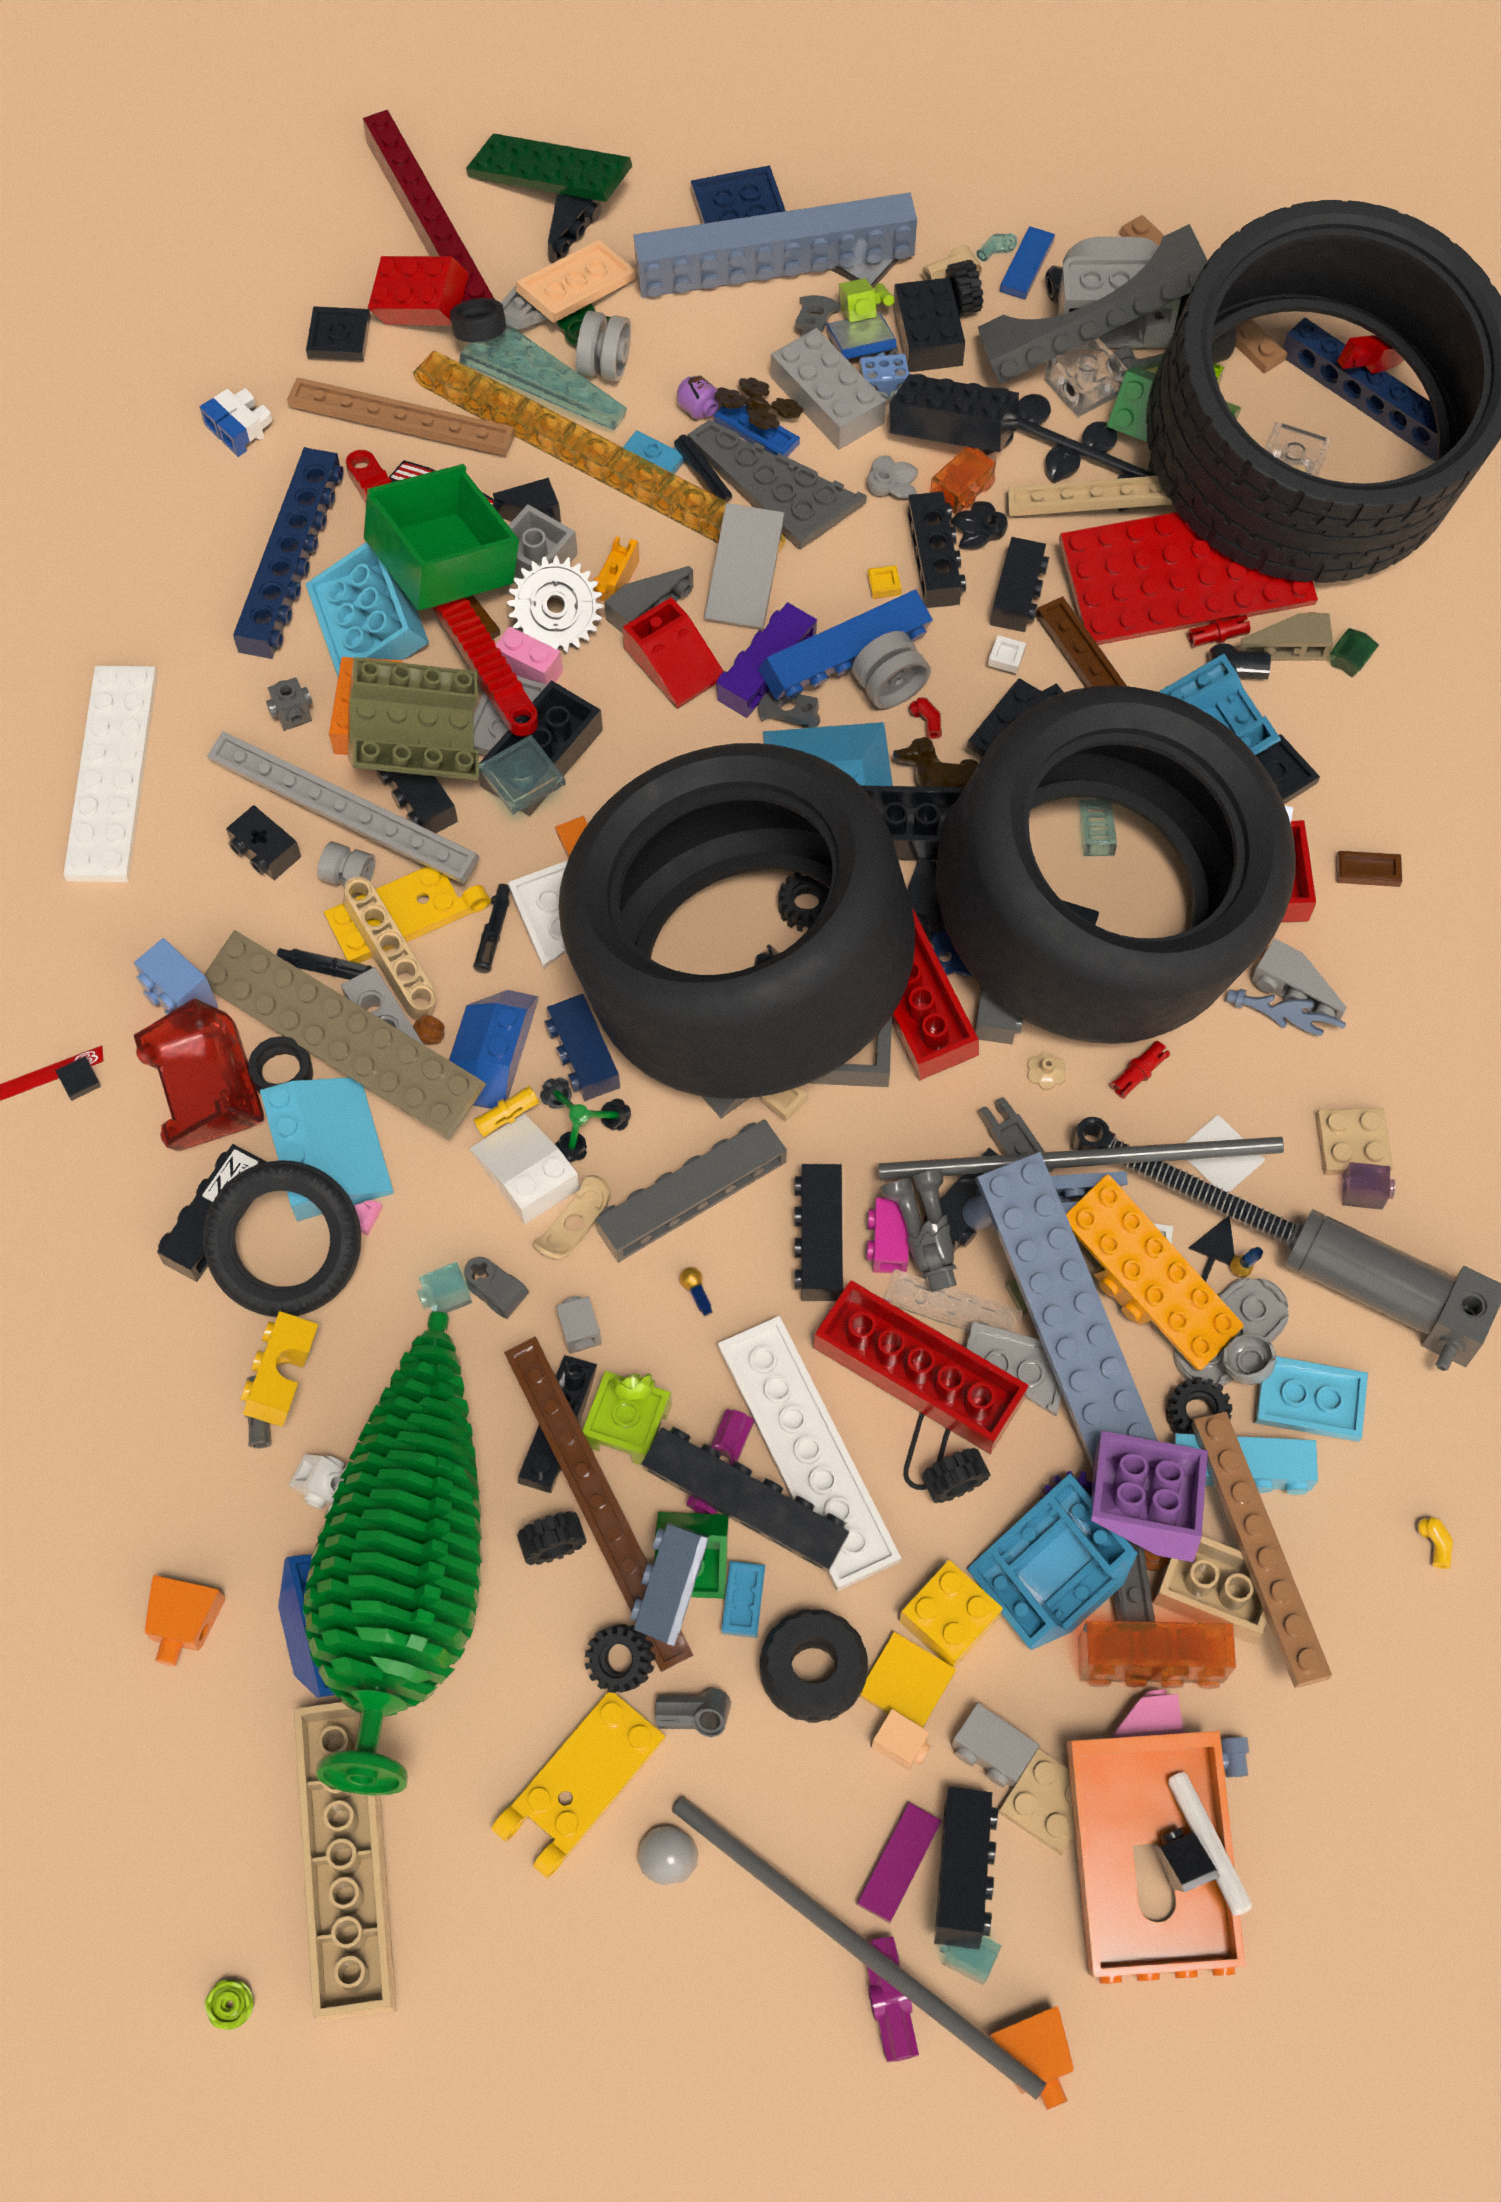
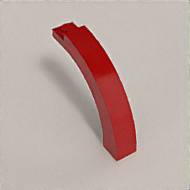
M1376 335L1349 338L1337 360L1343 369L1366 366L1371 374L1392 369L1404 361L1402 356Z

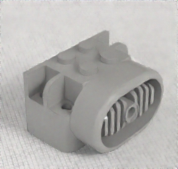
M1091 237L1076 243L1068 250L1063 260L1058 295V315L1085 307L1121 287L1148 263L1159 246L1154 241L1143 237ZM1178 298L1076 348H1167L1174 333L1181 299Z

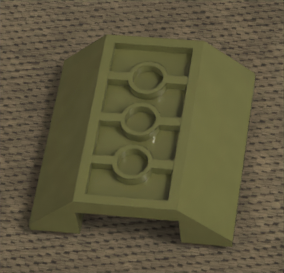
M354 657L348 702V758L352 768L478 780L479 750H474L473 709L478 698L477 671Z

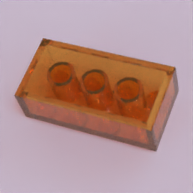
M1086 1621L1078 1637L1079 1681H1089V1685L1093 1687H1107L1111 1685V1682H1125L1127 1687L1140 1688L1147 1686V1682H1161L1164 1688H1180L1184 1686V1683H1198V1687L1202 1689L1219 1688L1220 1683H1224L1236 1668L1233 1623Z

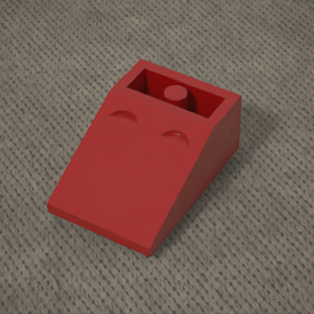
M672 597L623 626L624 648L677 708L714 686L719 676L724 672L689 615Z

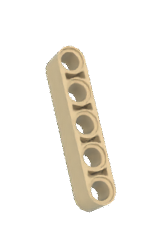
M364 877L351 878L347 881L344 888V906L407 1014L414 1020H419L423 1015L432 1016L436 1002V993L370 881ZM358 892L364 894L366 897L361 900H356L352 898L350 895ZM373 918L379 920L381 924L371 926L366 921ZM385 945H393L397 948V950L392 953H387L382 949V947ZM407 971L413 977L406 980L400 978L397 974ZM415 998H424L429 1004L418 1006L413 1000Z

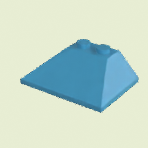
M1225 654L1220 655L1159 691L1192 704L1210 714L1232 730L1255 755L1281 741L1267 717H1262L1248 696L1237 672Z
M884 722L763 731L764 744L793 748L818 756L849 774L860 785L893 786Z
M1070 1473L967 1569L982 1589L1003 1607V1616L1027 1647L1033 1650L1071 1633L1123 1586L1138 1552L1127 1539L1091 1521V1496Z

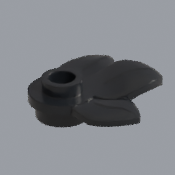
M986 501L973 502L971 510L959 512L950 521L952 526L964 532L959 544L960 549L983 547L989 540L1002 538L1008 527L1006 516L1001 512H996L994 506Z

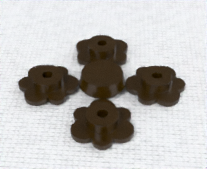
M752 377L748 379L741 378L738 382L741 390L749 398L739 395L740 393L736 390H729L723 387L718 388L714 395L716 399L720 400L719 402L722 406L729 409L741 408L742 405L746 404L749 421L757 428L767 430L770 427L778 428L780 425L777 416L769 413L771 407L777 410L781 417L788 419L799 418L801 413H803V408L798 406V403L792 399L776 398V401H773L770 405L768 401L762 398V395H769V385Z

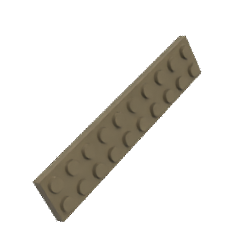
M236 930L232 932L204 974L213 993L282 1036L293 1038L306 1051L449 1140L486 1086V1083Z

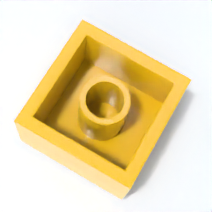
M948 1560L901 1611L899 1622L939 1659L955 1668L1000 1619L1003 1607L954 1563Z

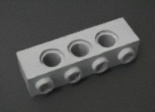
M376 967L341 984L344 997L366 1010L373 1006L379 1007L370 1013L423 1044Z

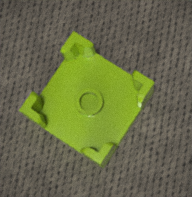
M605 1371L583 1427V1432L592 1450L600 1451L601 1444L631 1454L632 1462L641 1466L657 1436L662 1420H667L672 1406L671 1392L654 1387L648 1398L620 1400L614 1394L610 1384L617 1374Z

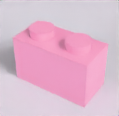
M509 626L496 643L497 648H500L502 656H505L507 664H510L512 672H515L516 676L548 685L551 680L556 683L563 673L561 651Z

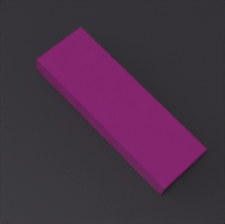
M908 1803L857 1903L859 1907L889 1924L891 1923L942 1820Z

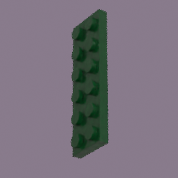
M493 133L466 167V170L471 178L607 202L632 168V162L630 157Z

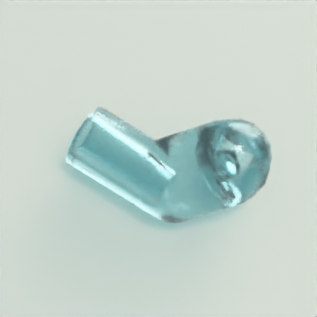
M1012 233L994 234L977 250V257L985 262L994 253H1009L1017 246V237Z

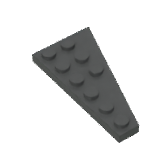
M708 420L687 434L704 458L754 506L761 509L785 512L782 532L800 549L866 504L867 495L861 492L855 494L844 489V484L836 480L830 482L819 477L817 471L780 453L776 456L766 451L765 446L757 442L753 445L739 438L738 433L711 420Z

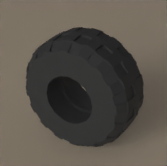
M806 1609L786 1616L772 1628L761 1650L759 1671L764 1690L778 1710L783 1711L795 1720L818 1723L839 1717V1715L848 1711L855 1704L866 1684L868 1657L861 1636L846 1619L830 1613V1611ZM806 1649H821L834 1660L836 1670L833 1676L824 1682L817 1684L807 1683L800 1679L793 1671L791 1664L795 1656Z

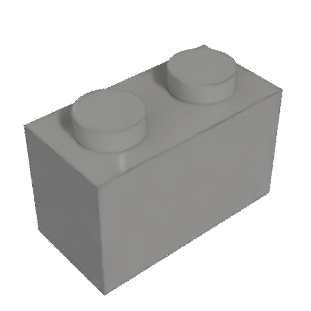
M979 1703L976 1704L951 1747L956 1749L955 1755L960 1760L970 1766H973L975 1763L987 1771L986 1776L993 1783L1003 1788L1007 1784L1012 1789L1040 1746Z

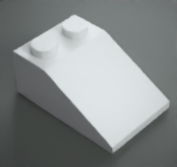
M525 1113L516 1118L515 1122L508 1123L470 1148L471 1153L524 1225L580 1189L577 1172L559 1148Z

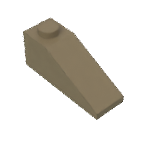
M1317 612L1296 614L1242 638L1238 651L1269 652L1271 654V661H1327L1333 645L1330 614Z

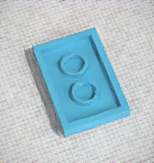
M1276 1356L1274 1371L1268 1379L1259 1385L1255 1423L1359 1442L1363 1433L1368 1373Z

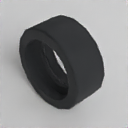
M492 298L471 299L461 302L450 311L453 335L460 341L483 342L498 337L506 330L503 304L498 300Z
M285 1036L268 1038L259 1043L251 1052L248 1061L249 1076L259 1094H261L260 1090L279 1085L265 1081L262 1076L263 1065L276 1055H292L299 1061V1072L287 1082L312 1080L313 1067L310 1056L306 1049L299 1046L293 1038Z

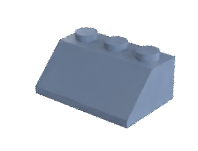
M667 1523L666 1529H658L652 1548L658 1550L657 1558L654 1565L647 1564L641 1584L647 1585L643 1600L636 1599L630 1619L636 1621L634 1630L666 1644L675 1645L710 1535L672 1523Z

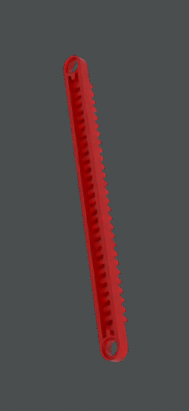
M355 450L346 457L348 475L365 502L367 489L392 482L371 452ZM361 462L368 464L363 468L354 467L355 464ZM461 598L432 607L470 669L477 671L478 682L507 728L517 736H527L534 733L538 728L537 710L524 691L521 681H518L516 673H513L510 664H507L505 656H502L500 648H497L495 641L491 639L489 631H486L484 623L481 624L480 617L476 616L475 609L471 608L469 600ZM521 715L531 718L526 723L515 721V718Z

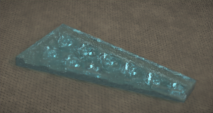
M506 326V330L494 339L483 342H470L460 354V363L611 430H615L625 418L627 407L513 327Z

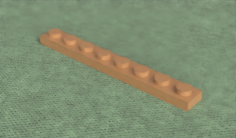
M1140 215L1121 226L1120 230L1122 237H1143L1154 241L1158 246L1164 236L1144 215ZM1252 319L1236 326L1235 346L1262 373L1265 374L1286 360L1287 352Z
M298 377L287 398L289 407L502 456L507 455L515 436L513 426Z
M1227 1412L1194 1419L1191 1424L1200 1449L1208 1450V1470L1294 1688L1329 1680L1332 1676L1331 1670Z

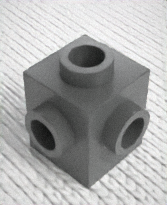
M297 677L282 680L275 685L267 687L271 698L266 701L272 718L278 717L283 731L312 721L308 707L313 704L307 687H300Z

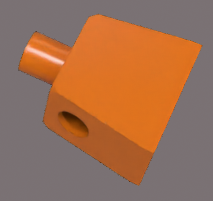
M153 1575L145 1634L152 1641L160 1643L155 1658L156 1662L175 1667L182 1648L199 1651L202 1648L225 1602V1597L219 1589Z
M1058 2006L989 2035L991 2040L1047 2083L1040 2095L1046 2110L1068 2101L1059 2078L1072 2073L1074 2067ZM1015 2084V2086L1021 2094L1026 2093L1024 2090H1022Z

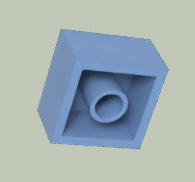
M164 938L133 962L139 973L136 979L146 989L143 991V994L154 1006L160 1004L166 1010L164 1013L175 1026L181 1024L190 1032L218 1008L207 978Z

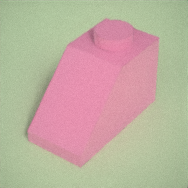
M1167 1690L1146 1692L1145 1697H1141L1111 1738L1184 1733L1178 1694L1167 1695Z

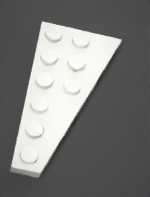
M567 861L508 882V888L543 970L566 952L560 929L558 906L560 886Z

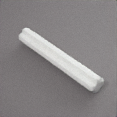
M1180 1772L1171 1776L1168 1785L1191 1831L1196 1834L1220 1875L1215 1880L1232 1914L1239 1916L1251 1910L1252 1903L1187 1773Z

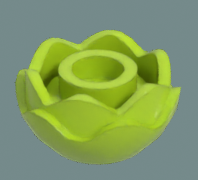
M633 1373L628 1377L617 1375L610 1384L614 1394L620 1400H636L649 1397L653 1391L655 1380H652L650 1373L644 1377Z
M222 1980L215 1985L205 2000V2010L210 2023L219 2029L232 2030L242 2026L248 2020L253 2010V1997L245 1983L235 1980ZM232 2001L233 2007L228 2009L227 2003Z

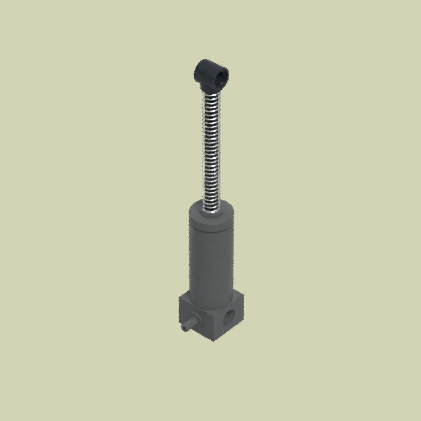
M1087 1117L1078 1124L1073 1142L1074 1150L1130 1147L1129 1143H1123L1124 1140L1122 1142L1118 1141L1116 1133L1111 1132L1107 1123L1097 1117ZM1085 1136H1095L1099 1141L1090 1142L1085 1139ZM1164 1161L1121 1164V1166L1125 1165L1127 1169L1131 1168L1133 1172L1137 1171L1138 1175L1144 1174V1178L1148 1176L1150 1180L1154 1179L1156 1183L1160 1182L1162 1186L1167 1185L1168 1189L1171 1187L1173 1191L1177 1190L1179 1194H1185V1197L1190 1196L1191 1200L1196 1199L1197 1203L1202 1202L1203 1206L1206 1204L1209 1205V1208H1215V1211L1219 1210L1220 1214L1225 1213L1226 1217L1232 1216V1220L1238 1219V1223L1244 1222V1226L1248 1224L1250 1228L1255 1227L1256 1231L1261 1230L1262 1234L1267 1233L1268 1237L1273 1236L1274 1240L1276 1238L1280 1239V1243L1282 1241L1286 1242L1288 1246L1287 1251L1291 1253L1285 1263V1267L1295 1272L1299 1271V1274L1426 1334L1422 1347L1439 1354L1435 1365L1441 1371L1449 1370L1452 1361L1464 1367L1468 1366L1483 1345L1500 1308L1501 1283L1464 1265L1457 1276H1454L1327 1215L1325 1217V1214L1313 1208L1306 1222L1301 1220L1299 1224L1295 1225V1222H1288L1289 1219L1284 1220L1283 1216L1278 1217L1277 1213L1272 1214L1271 1210L1265 1211V1207L1259 1208V1204L1255 1206L1253 1202H1247V1199L1242 1200L1241 1196L1239 1198L1236 1197L1235 1193L1233 1195L1230 1194L1229 1190L1225 1192L1223 1188L1219 1189L1217 1185L1213 1186L1211 1182H1205V1179L1203 1181L1200 1180L1199 1176L1198 1178L1194 1177V1173L1190 1175L1188 1171L1183 1172L1182 1168L1180 1170L1177 1169L1176 1165L1174 1167L1171 1166L1170 1162L1168 1164Z

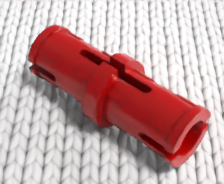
M1246 615L1225 621L1221 619L1213 620L1212 624L1188 629V642H1190L1192 648L1212 642H1217V644L1224 643L1228 638L1249 634L1251 631L1250 621H1246L1248 620Z
M1154 1041L1139 1058H1133L1128 1063L1129 1067L1110 1083V1087L1112 1089L1117 1087L1114 1092L1119 1097L1126 1098L1138 1084L1152 1077L1151 1072L1170 1056L1169 1050L1162 1052L1167 1047L1160 1041Z

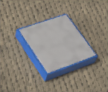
M880 312L874 318L851 323L846 319L826 324L827 333L831 341L846 359L897 348L896 338Z

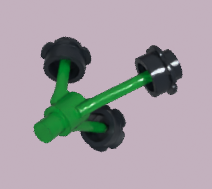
M561 1077L557 1079L550 1078L543 1084L540 1098L550 1108L566 1107L569 1110L572 1130L571 1132L564 1133L560 1137V1141L555 1144L568 1162L580 1161L586 1157V1140L579 1134L580 1127L587 1125L590 1119L601 1118L602 1123L611 1130L617 1129L622 1131L628 1126L631 1110L628 1105H625L624 1100L613 1099L612 1102L604 1104L601 1111L588 1110L586 1106L582 1104L574 1105L570 1101L572 1092L568 1087L569 1083L567 1080Z

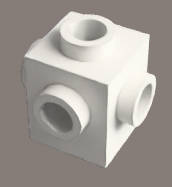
M304 1454L288 1486L305 1496L303 1501L310 1506L318 1509H323L324 1506H331L334 1498H331L334 1489L340 1481H344V1479L340 1478L344 1470V1463L328 1455L324 1457Z

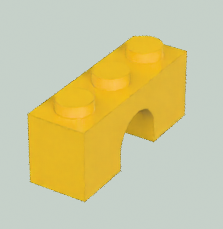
M279 1311L275 1323L268 1321L261 1340L268 1344L265 1352L257 1351L251 1368L252 1371L257 1372L254 1382L246 1381L240 1400L246 1402L243 1415L283 1427L298 1382L284 1378L278 1372L277 1367L283 1364L304 1367L319 1324Z

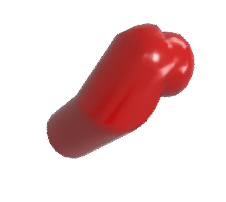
M919 697L917 701H912L909 706L910 712L915 717L922 715L926 719L927 737L930 739L940 738L942 736L940 711L927 698Z

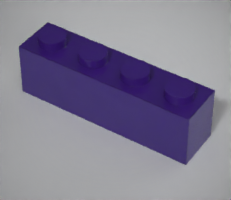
M789 602L780 611L776 610L772 614L766 628L763 631L759 630L755 634L747 650L741 651L737 655L734 665L729 671H724L719 676L716 682L718 701L743 717L748 718L759 705L764 694L770 690L758 668L767 657L816 635L817 619Z

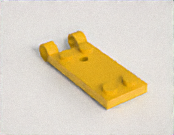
M426 866L375 890L406 942H409L460 918L487 908L491 903V899L484 886H472L466 889L461 897H458L449 881L450 877ZM362 894L354 899L361 900L366 896ZM428 896L429 900L421 904L418 902V898ZM344 903L324 911L326 920L347 961L361 963L374 957L346 911ZM373 918L366 921L371 926L381 924L379 920ZM385 945L382 947V949L385 952L395 948V946L393 945Z
M607 1692L515 1802L498 1817L491 1830L504 1842H507L529 1818L554 1840L542 1851L533 1864V1867L546 1879H549L665 1741L666 1736L618 1695ZM564 1792H569L573 1796L571 1804L567 1806L559 1803V1796Z

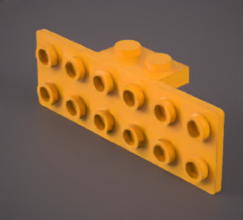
M1110 1175L1103 1176L1066 1213L1074 1235L1102 1265L1093 1274L1099 1280L1101 1290L1117 1300L1122 1306L1123 1314L1130 1321L1138 1325L1152 1321L1195 1370H1202L1243 1328V1323Z

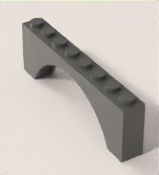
M1188 224L1163 236L1152 258L1134 277L1094 303L1072 312L1041 319H1017L1003 314L978 326L987 356L999 383L1001 384L1190 293L1199 273L1207 262V258L1191 225Z

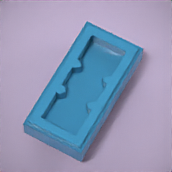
M637 430L621 449L622 457L668 480H671L685 462V459L678 450Z
M730 1561L722 1634L757 1638L765 1565Z

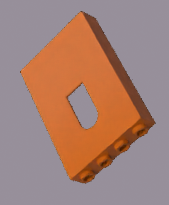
M1220 1731L1066 1742L1088 1974L1092 1977H1099L1100 1984L1121 1983L1122 1975L1137 1974V1981L1160 1980L1161 1972H1174L1175 1978L1198 1977L1197 1970L1212 1969L1213 1976L1236 1974L1235 1967H1246L1240 1915L1234 1916L1215 1879L1187 1892L1174 1890V1912L1168 1919L1162 1922H1153L1147 1919L1142 1914L1138 1902L1133 1845L1162 1843L1161 1835L1180 1827L1183 1833L1191 1831L1168 1785L1169 1778L1177 1773H1187L1235 1869Z

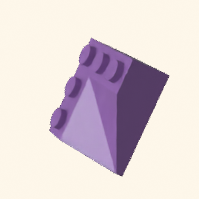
M1101 1431L1094 1459L1091 1521L1157 1556L1194 1562L1202 1537L1208 1450Z

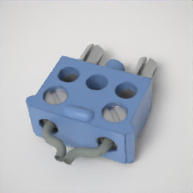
M897 347L894 350H889V355L886 356L883 352L877 353L876 357H871V354L861 356L860 374L882 397H885V400H892L909 375L905 354H899Z

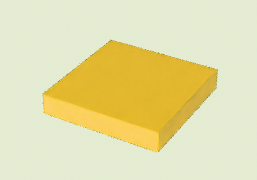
M894 1632L869 1673L859 1697L886 1714H889L891 1709L924 1728L957 1669Z

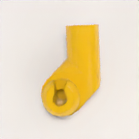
M1433 1516L1430 1519L1422 1518L1418 1523V1531L1423 1537H1430L1435 1544L1432 1565L1440 1569H1450L1453 1550L1451 1534L1442 1520Z

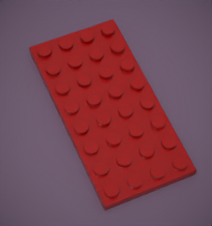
M1177 512L1060 533L1059 536L1079 619L1098 645L1209 625L1213 623V620L1217 619L1225 621L1241 617L1242 615L1252 617L1315 605L1318 601L1313 581L1299 582L1277 578L1235 562L1210 546L1207 540H1203Z

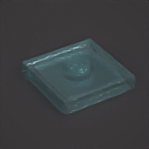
M532 735L478 765L480 773L512 815L566 785L564 776Z

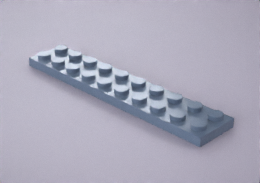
M1041 1152L976 1177V1183L1092 1469L1094 1468V1459L1101 1431L1158 1441Z

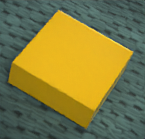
M896 565L867 569L872 599L901 595L902 588Z

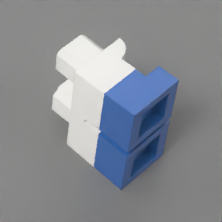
M246 388L236 394L226 389L199 406L204 425L219 440H222L237 457L247 451L246 444L255 438L263 439L262 429L272 422L271 413L264 405H260L253 411L250 410L256 404L254 397Z

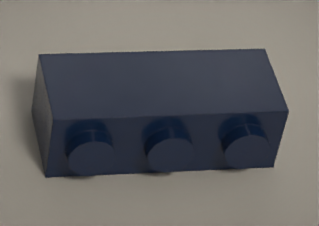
M584 994L547 1006L549 1019L544 1020L549 1037L551 1039L556 1037L560 1045L556 1047V1051L561 1064H568L571 1073L568 1074V1079L574 1093L580 1091L585 1102L619 1089V1073Z

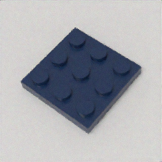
M770 165L691 180V191L702 224L786 211Z

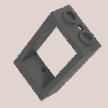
M892 1016L877 1034L876 1065L843 1064L808 1084L888 1087Z

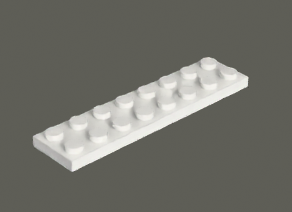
M95 666L63 874L66 881L129 882L158 675L155 666Z
M781 1317L773 1318L719 1342L718 1349L751 1417L755 1420L754 1423L792 1500L796 1496H800L814 1504L813 1511L819 1515L826 1517L827 1513H830L846 1522L844 1528L850 1531L849 1536L828 1573L837 1592L900 1563L902 1558Z

